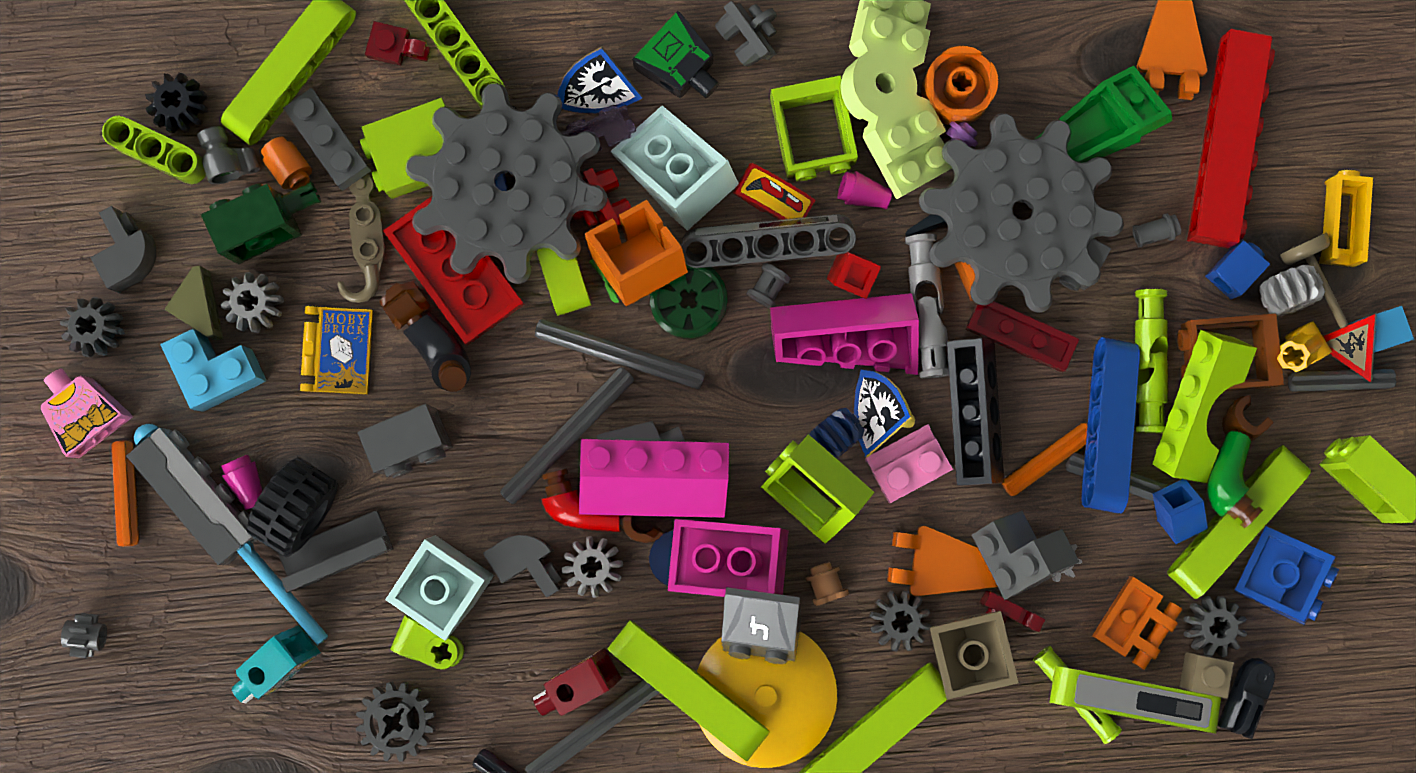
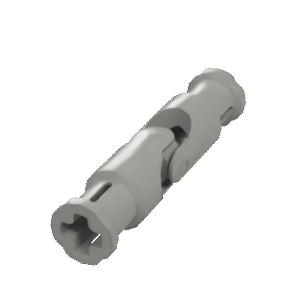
M917 234L905 238V244L909 245L911 266L908 267L910 292L913 296L917 314L920 316L918 349L921 351L923 370L919 373L921 379L949 376L945 350L948 341L947 329L939 317V312L942 314L944 308L940 267L935 266L929 257L930 250L937 240L936 234ZM931 284L937 288L938 298L925 296L917 300L916 294L920 286ZM933 351H934V354H935V363H936L935 367H934V365H933V356H932V352H933Z

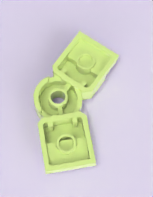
M860 0L849 45L852 54L858 57V59L844 71L841 80V94L849 112L859 120L864 119L868 121V126L864 128L863 139L892 193L898 199L952 169L942 156V148L945 144L940 135L946 132L930 101L917 95V80L913 69L924 63L931 32L926 29L931 3L924 0ZM876 82L881 86L882 92L877 88Z

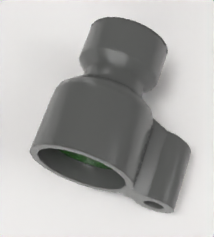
M209 127L197 134L201 148L206 150V154L202 158V164L210 184L228 183L242 175L253 174L261 170L253 148L227 147L226 144L229 140L224 127Z

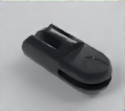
M1251 658L1242 663L1218 721V727L1253 739L1275 682L1274 669L1267 661Z

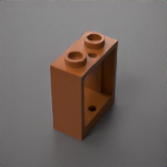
M1276 313L1198 319L1181 324V330L1177 334L1178 347L1180 351L1184 352L1185 365L1181 367V380L1184 377L1193 347L1198 339L1197 332H1200V330L1214 331L1252 328L1253 346L1257 348L1254 355L1257 379H1246L1244 383L1234 385L1225 391L1273 388L1284 385L1282 366L1277 360L1280 354V343Z

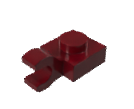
M374 21L365 55L369 59L401 66L404 56L427 62L431 48L426 47L427 43L424 41L409 39L410 32L408 29Z

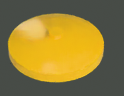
M800 631L795 662L787 660L786 664H773L765 661V657L750 655L749 659L734 658L728 654L729 652L723 651L722 636L718 638L703 656L697 673L764 725L770 733L748 761L742 759L700 725L711 744L728 758L738 763L758 768H773L787 765L810 753L828 732L834 719L837 705L835 675L829 660L821 648L810 637Z

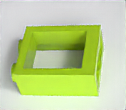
M841 75L771 89L770 101L787 179L795 177L798 182L816 178V173L830 170L832 175L850 171L851 166L856 164L858 154L849 112L841 94ZM832 100L844 154L795 164L783 109Z
M809 434L799 445L793 440L766 469L765 472L770 477L761 486L825 544L859 513L874 494L873 490ZM792 465L798 468L832 498L839 507L836 508L791 468Z
M1370 435L1350 437L1342 440L1339 438L1327 447L1324 452L1327 457L1319 465L1382 523H1413L1416 519V477Z

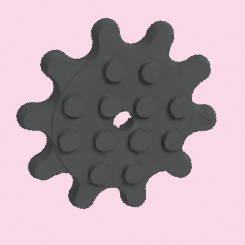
M491 83L483 89L482 109L473 118H463L451 107L445 106L437 109L432 116V124L442 136L443 144L441 149L434 155L417 154L407 160L405 165L407 175L412 180L428 184L432 190L430 203L414 214L412 224L416 232L421 235H429L436 231L445 230L454 236L456 245L450 257V265L455 272L462 275L468 274L475 269L477 263L483 257L495 256L502 261L506 278L514 284H521L526 282L531 275V257L538 249H551L560 258L565 260L574 259L579 255L581 242L570 228L572 217L579 211H600L607 203L605 190L598 185L585 182L580 175V168L583 162L598 153L600 141L597 135L590 131L567 136L558 130L556 122L562 110V101L555 93H543L530 109L519 111L511 106L506 88L499 83ZM509 172L515 176V185L511 190L501 191L496 187L495 181L501 174Z
M1000 113L991 120V141L987 147L980 150L973 149L960 139H951L942 148L943 159L954 171V180L946 188H927L919 197V206L925 213L942 217L948 225L946 236L932 246L929 257L935 266L941 268L949 267L957 262L970 265L975 274L970 295L973 301L979 305H989L995 300L1001 288L1013 285L1023 292L1026 305L1031 311L1044 312L1053 302L1051 285L1057 277L1069 276L1080 285L1087 287L1094 285L1100 279L1101 270L1099 265L1089 255V243L1092 239L1100 236L1114 237L1122 231L1124 226L1123 218L1118 212L1100 208L1094 199L1096 188L1110 179L1112 166L1103 157H1096L1083 163L1072 160L1067 152V145L1072 134L1071 128L1064 121L1055 120L1050 122L1041 137L1029 140L1020 135L1017 123L1011 115ZM1019 201L1027 204L1032 209L1031 217L1027 220L1017 219L1012 212L1014 204Z

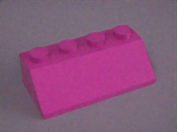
M581 439L579 514L725 518L729 443Z

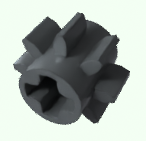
M75 614L74 621L67 620L61 632V644L63 647L71 648L70 657H93L94 651H101L104 648L107 639V626L98 623L99 615Z

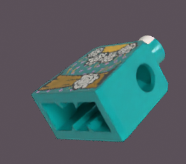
M299 625L279 633L268 640L236 670V675L240 680L232 687V692L242 703H247L253 697L260 699L281 687L321 652Z

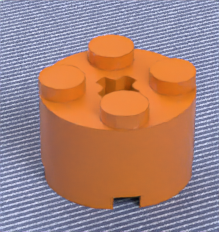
M956 46L947 49L932 62L922 83V97L930 101L943 124L949 125L952 121L957 124L964 121L970 124L978 120L996 95L998 89L996 68L976 48ZM960 82V87L965 90L958 91V88L953 86L954 83Z

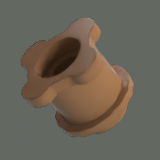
M826 562L810 568L812 575L807 576L805 579L811 582L816 597L812 599L814 605H822L849 595L848 589L842 587L837 573L840 570L839 566L832 568L831 563Z

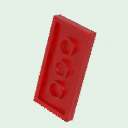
M431 196L387 227L383 232L459 337L468 346L525 304L490 256L483 257L472 272L462 275L455 272L450 265V257L456 245L455 238L450 232L440 230L429 235H421L413 228L412 218L418 210L430 203Z

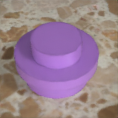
M954 121L949 123L951 127L947 130L946 134L951 139H960L969 147H976L978 142L974 137L978 133L965 121L958 124Z

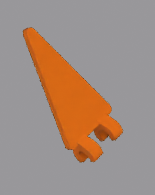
M1192 0L1157 1L1137 63V70L1146 73L1145 80L1157 95H1159V91L1164 89V74L1181 75L1178 86V99L1192 100L1194 94L1199 92V77H1203L1207 73V65Z
M927 526L918 527L917 535L893 532L892 546L915 550L912 571L889 567L887 582L910 585L909 592L911 595L923 596L998 587L977 547Z

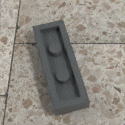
M312 88L283 107L342 191L371 171Z

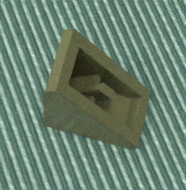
M200 265L192 267L164 310L206 337L221 340L223 339L210 271Z

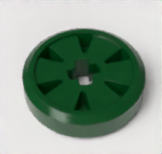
M686 264L688 273L650 293V307L655 321L665 332L680 339H697L708 335L720 325L727 310L728 295L722 278L713 268H693ZM686 291L689 295L693 291L697 294L695 298L696 307L693 309L689 305L686 309L681 307L683 300L680 295Z

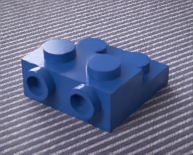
M1265 526L1235 588V592L1305 626L1308 618L1313 621L1316 620L1324 601L1317 598L1323 586L1332 587L1339 569L1333 566L1335 556Z

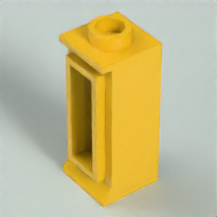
M1341 170L1337 175L1325 181L1326 197L1323 234H1328L1331 243L1328 248L1322 250L1319 264L1356 267L1368 261L1373 177L1360 176L1361 172L1356 170ZM1342 195L1350 196L1346 249L1338 248Z

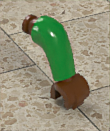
M1248 395L1235 400L1223 417L1222 427L1226 437L1216 457L1207 484V497L1216 513L1221 517L1227 513L1234 520L1239 518L1242 521L1240 526L1244 529L1263 511L1260 506L1257 508L1251 505L1253 500L1246 494L1250 489L1243 479L1246 458L1251 441L1261 436L1274 423L1267 417L1259 426H1253L1244 418L1243 411L1251 405V396Z

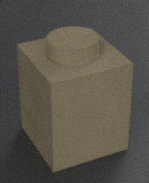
M1185 652L1179 687L1193 692L1228 698L1234 662Z

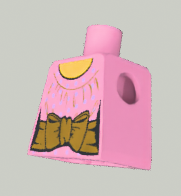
M58 369L44 379V382L54 395L42 403L41 411L66 457H82L133 418L127 409L90 377L81 375L72 381L63 369Z

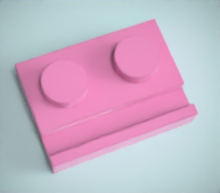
M929 424L865 458L888 503L898 500L953 470L937 439L930 430Z

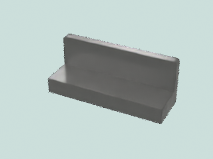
M370 512L311 537L300 550L289 557L279 554L287 577L281 579L286 593L297 591L394 550L379 512Z

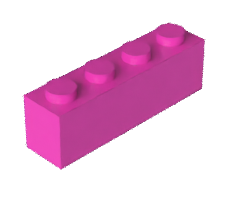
M912 293L869 297L867 299L859 298L770 307L771 331L776 362L822 366L824 362L840 364V368L854 369L855 365L874 366L875 371L889 372L890 368L905 369L906 374L918 375L919 318Z

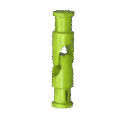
M1141 289L1135 292V297L1138 298L1135 343L1139 345L1140 349L1136 403L1139 404V425L1136 426V433H1163L1166 427L1164 404L1168 403V321L1164 319V298L1167 297V290ZM1149 370H1154L1152 376L1150 377Z

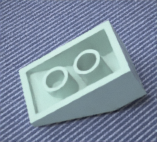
M663 105L611 150L613 156L657 203L687 231L739 185L728 160Z

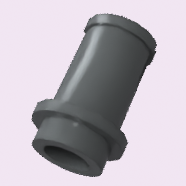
M1165 213L1161 219L1134 225L1132 232L1137 246L1143 247V245L1167 238L1169 241L1175 240L1176 236L1181 235V226L1175 214L1170 216L1168 213Z

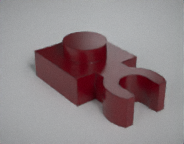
M990 591L984 592L979 603L988 608L986 613L1001 611L1004 624L1007 618L1033 631L1040 632L1046 620L1008 600H1004L1001 596Z

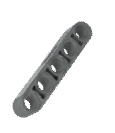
M833 214L694 228L685 233L681 247L688 266L704 268L844 254L855 245L856 235L853 223L848 217ZM838 227L848 231L847 237L840 241L833 240L829 236L831 231ZM808 231L813 235V238L806 244H799L794 240V236L798 232ZM769 234L775 236L778 241L772 247H763L758 240L763 235ZM729 238H736L740 240L742 246L738 250L730 251L723 246V243ZM698 241L702 242L707 249L701 254H694L688 249V245Z

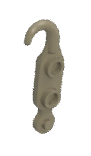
M367 174L349 186L350 191L356 198L355 204L349 211L352 251L354 258L365 275L366 285L361 292L353 293L346 288L343 281L338 282L340 294L346 300L354 303L368 301L377 292L380 281L379 273L386 251L382 215L380 209L370 199L374 190V182Z

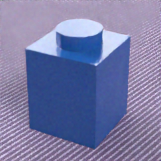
M1243 240L1232 246L1205 277L1232 300L1241 296L1266 270L1270 263L1264 259L1265 254L1258 246Z
M1182 479L1152 493L1157 521L1175 544L1208 529L1204 501L1187 480Z

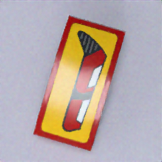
M754 163L749 164L739 181V185L733 192V194L759 211L767 212L778 220L806 217L816 201L797 187Z

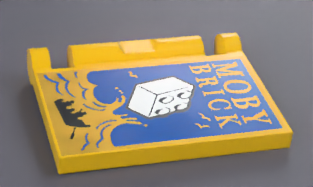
M305 306V314L319 315V323L304 322L301 375L315 376V384H300V391L368 395L373 310Z

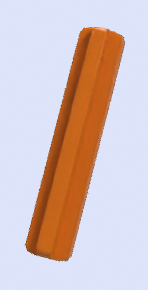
M1081 423L1004 479L1005 483H1002L1006 492L1010 496H1016L1073 453L1086 445L1087 423Z
M116 441L111 445L116 540L118 546H135L139 543L135 466L126 456L134 449V444L132 441Z

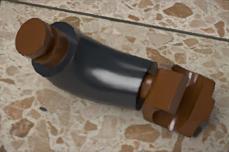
M414 281L404 284L396 283L387 289L386 295L380 299L381 307L397 330L406 324L409 326L403 333L426 362L435 384L439 388L450 392L461 390L470 379L471 367L469 357L459 341L431 312L424 316L421 314L430 307V304Z

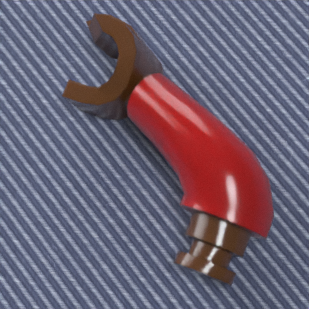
M567 468L542 474L543 480L547 479L549 485L545 487L547 497L541 499L543 507L553 520L565 526L608 532H621L624 529L625 533L632 540L643 543L658 540L665 533L657 526L648 531L641 530L635 523V516L579 514L580 491L579 489L572 490L570 480L566 481L564 474H568Z

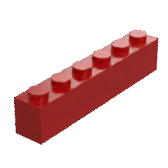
M1230 29L1220 38L1187 241L1230 248L1238 244L1245 236L1247 220L1243 219L1245 206L1249 205L1253 192L1252 185H1249L1250 173L1254 171L1258 161V151H1255L1254 148L1256 138L1260 136L1264 124V118L1260 116L1261 105L1265 103L1269 93V83L1265 82L1267 70L1271 68L1275 56V50L1271 49L1273 36Z

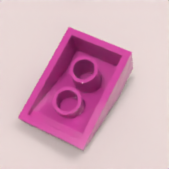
M675 519L668 591L725 597L726 587L783 595L789 530Z

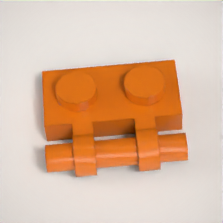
M1129 576L1092 637L1123 657L1127 656L1132 646L1135 647L1139 652L1132 663L1145 670L1151 659L1156 660L1161 652L1158 648L1168 632L1173 633L1178 625L1176 619L1183 609L1169 602L1162 613L1156 608L1164 596L1135 577ZM1149 619H1151L1156 625L1145 640L1139 635Z

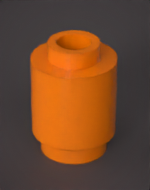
M281 136L272 139L262 148L261 154L264 156V164L283 189L295 190L309 182L312 168L292 141H287L285 137Z

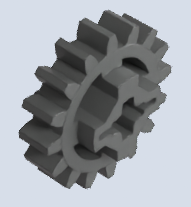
M392 681L386 683V692L379 686L372 690L375 699L368 696L363 698L362 702L367 707V710H360L356 713L357 717L364 719V723L357 726L356 731H365L366 737L360 743L366 745L371 742L373 748L370 754L372 756L383 751L384 761L388 762L393 754H396L397 759L401 762L406 759V751H409L412 756H416L420 753L417 744L427 746L430 743L425 733H432L436 730V726L428 723L429 719L436 716V711H427L426 706L432 700L430 697L423 700L419 698L422 690L420 687L409 692L408 682L401 683L399 689H396ZM391 697L403 698L398 705L394 706L387 702H382ZM415 708L419 715V725L414 722L413 710ZM404 710L399 721L402 726L389 732L393 723L391 717ZM373 718L378 721V734L374 729ZM397 737L410 741L403 745L389 744Z

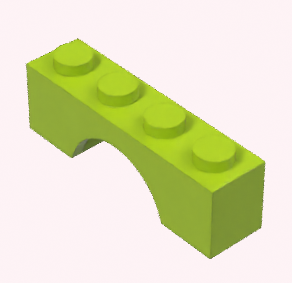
M1200 330L1186 372L1181 380L1174 405L1168 416L1161 441L1156 449L1152 465L1173 478L1202 483L1208 482L1219 449L1211 443L1207 434V419L1210 409L1215 400L1225 390L1245 382L1257 350L1256 347L1232 336Z

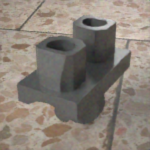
M730 1L724 6L727 13L721 17L715 24V27L727 41H730L739 32H742L747 41L734 51L744 66L749 67L761 59L770 60L777 54L760 31L763 29L768 38L777 33L771 24L777 16L773 8L762 12L757 3L752 5L748 9L755 18L752 20L740 3L735 4L734 1Z

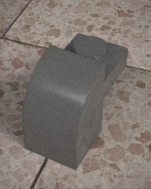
M110 206L99 212L115 244L90 258L106 288L121 293L142 281L150 273L156 259V244L152 235L143 230L137 231L138 227L128 212L124 213Z
M530 535L511 536L483 552V555L502 584L528 569L546 598L561 590L558 582L562 580V577L551 561L547 564L543 561V558L554 552V550L548 543L538 537Z

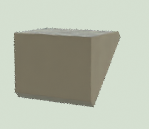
M1001 611L963 616L929 627L947 700L1019 683Z

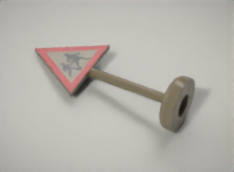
M1324 233L1280 254L1284 264L1292 265L1306 259L1308 265L1314 266L1317 274H1320L1324 283L1322 284L1325 290L1324 297L1340 329L1323 336L1332 351L1330 354L1363 378L1372 382L1377 313L1350 325L1348 324L1314 254L1330 246L1331 240L1328 234Z

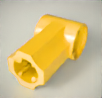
M1311 321L1284 336L1286 341L1280 345L1281 351L1277 360L1283 369L1288 368L1298 372L1329 355L1332 351L1315 322Z

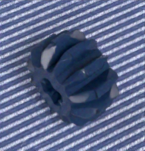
M840 408L818 424L817 427L810 431L809 435L837 459L863 437L865 429L854 413L852 414L847 408Z

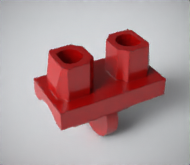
M590 168L582 173L584 176L582 179L585 182L602 187L606 194L619 187L618 179L612 168L597 173L594 172L593 168ZM607 198L606 206L602 210L594 213L586 210L579 211L574 214L573 219L576 220L584 217L588 227H592L598 221L601 225L613 218L619 229L621 226L619 214L632 207L626 198L610 204Z

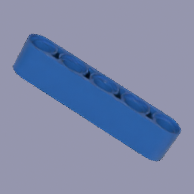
M1101 337L1095 346L1082 483V505L1085 508L1121 514L1128 503L1140 349L1136 343Z

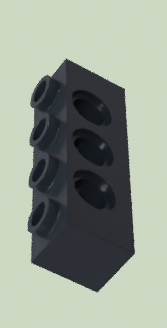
M978 338L947 341L957 486L1005 483L995 340Z

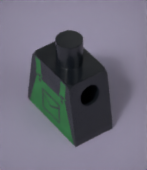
M679 11L665 23L632 59L634 69L679 98L683 97L693 87L707 99L719 86V82L707 72L713 64V53Z

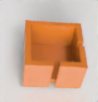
M647 200L619 214L626 242L621 243L618 228L613 218L585 233L592 259L626 307L688 273L682 247L666 226L664 227L663 221Z

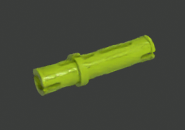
M1051 646L1041 650L1033 659L1052 682L1055 666L1068 668ZM1075 708L1080 716L1098 734L1104 744L1111 742L1121 733L1122 729L1112 720L1109 714L1094 711L1099 717L1097 720L1089 710Z

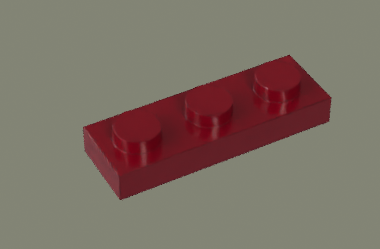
M995 301L989 305L976 304L965 329L985 339L995 340V343L1062 373L1066 372L1079 342V339Z

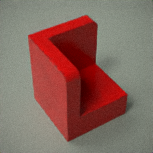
M848 251L836 256L827 280L834 286L867 299L881 266L866 257Z

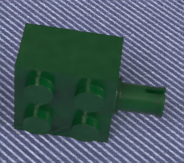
M311 181L284 195L281 192L278 193L268 184L258 183L245 188L242 191L243 195L233 200L222 199L214 202L209 206L210 210L202 213L201 217L218 254L239 265L302 236L293 214L316 203H321V198L316 194L318 191Z

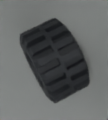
M300 457L291 460L273 476L257 499L249 516L247 533L282 556H291L307 543L324 520L336 496L337 480Z

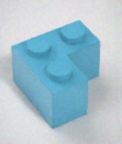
M191 329L160 344L190 409L204 412L267 381L253 350L240 345L216 357L208 337L195 329Z

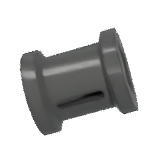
M764 263L761 267L763 272L754 288L749 289L746 294L761 305L770 308L776 306L774 302L783 285L785 283L789 284L791 277L775 266Z

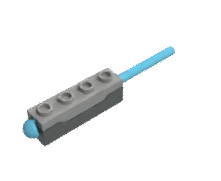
M144 424L138 427L134 434V442L137 447L126 455L127 458L217 565H229L240 555L317 646L326 640L329 636L291 592L286 593L282 581L255 551L253 543L257 539L247 533L250 514L245 510L240 512L232 503L235 497L231 491L222 483L217 485L209 475L212 473L209 465L199 456L194 458L188 451L187 447L190 444L187 439L176 429L172 431L153 424Z

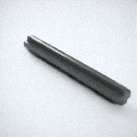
M544 319L539 320L535 329V336L538 339L691 388L700 389L704 381L705 372L703 370Z
M619 368L501 489V495L509 503L515 504L542 477V474H545L633 383V376L625 368Z
M642 680L528 764L525 768L526 772H553L660 692L645 680Z

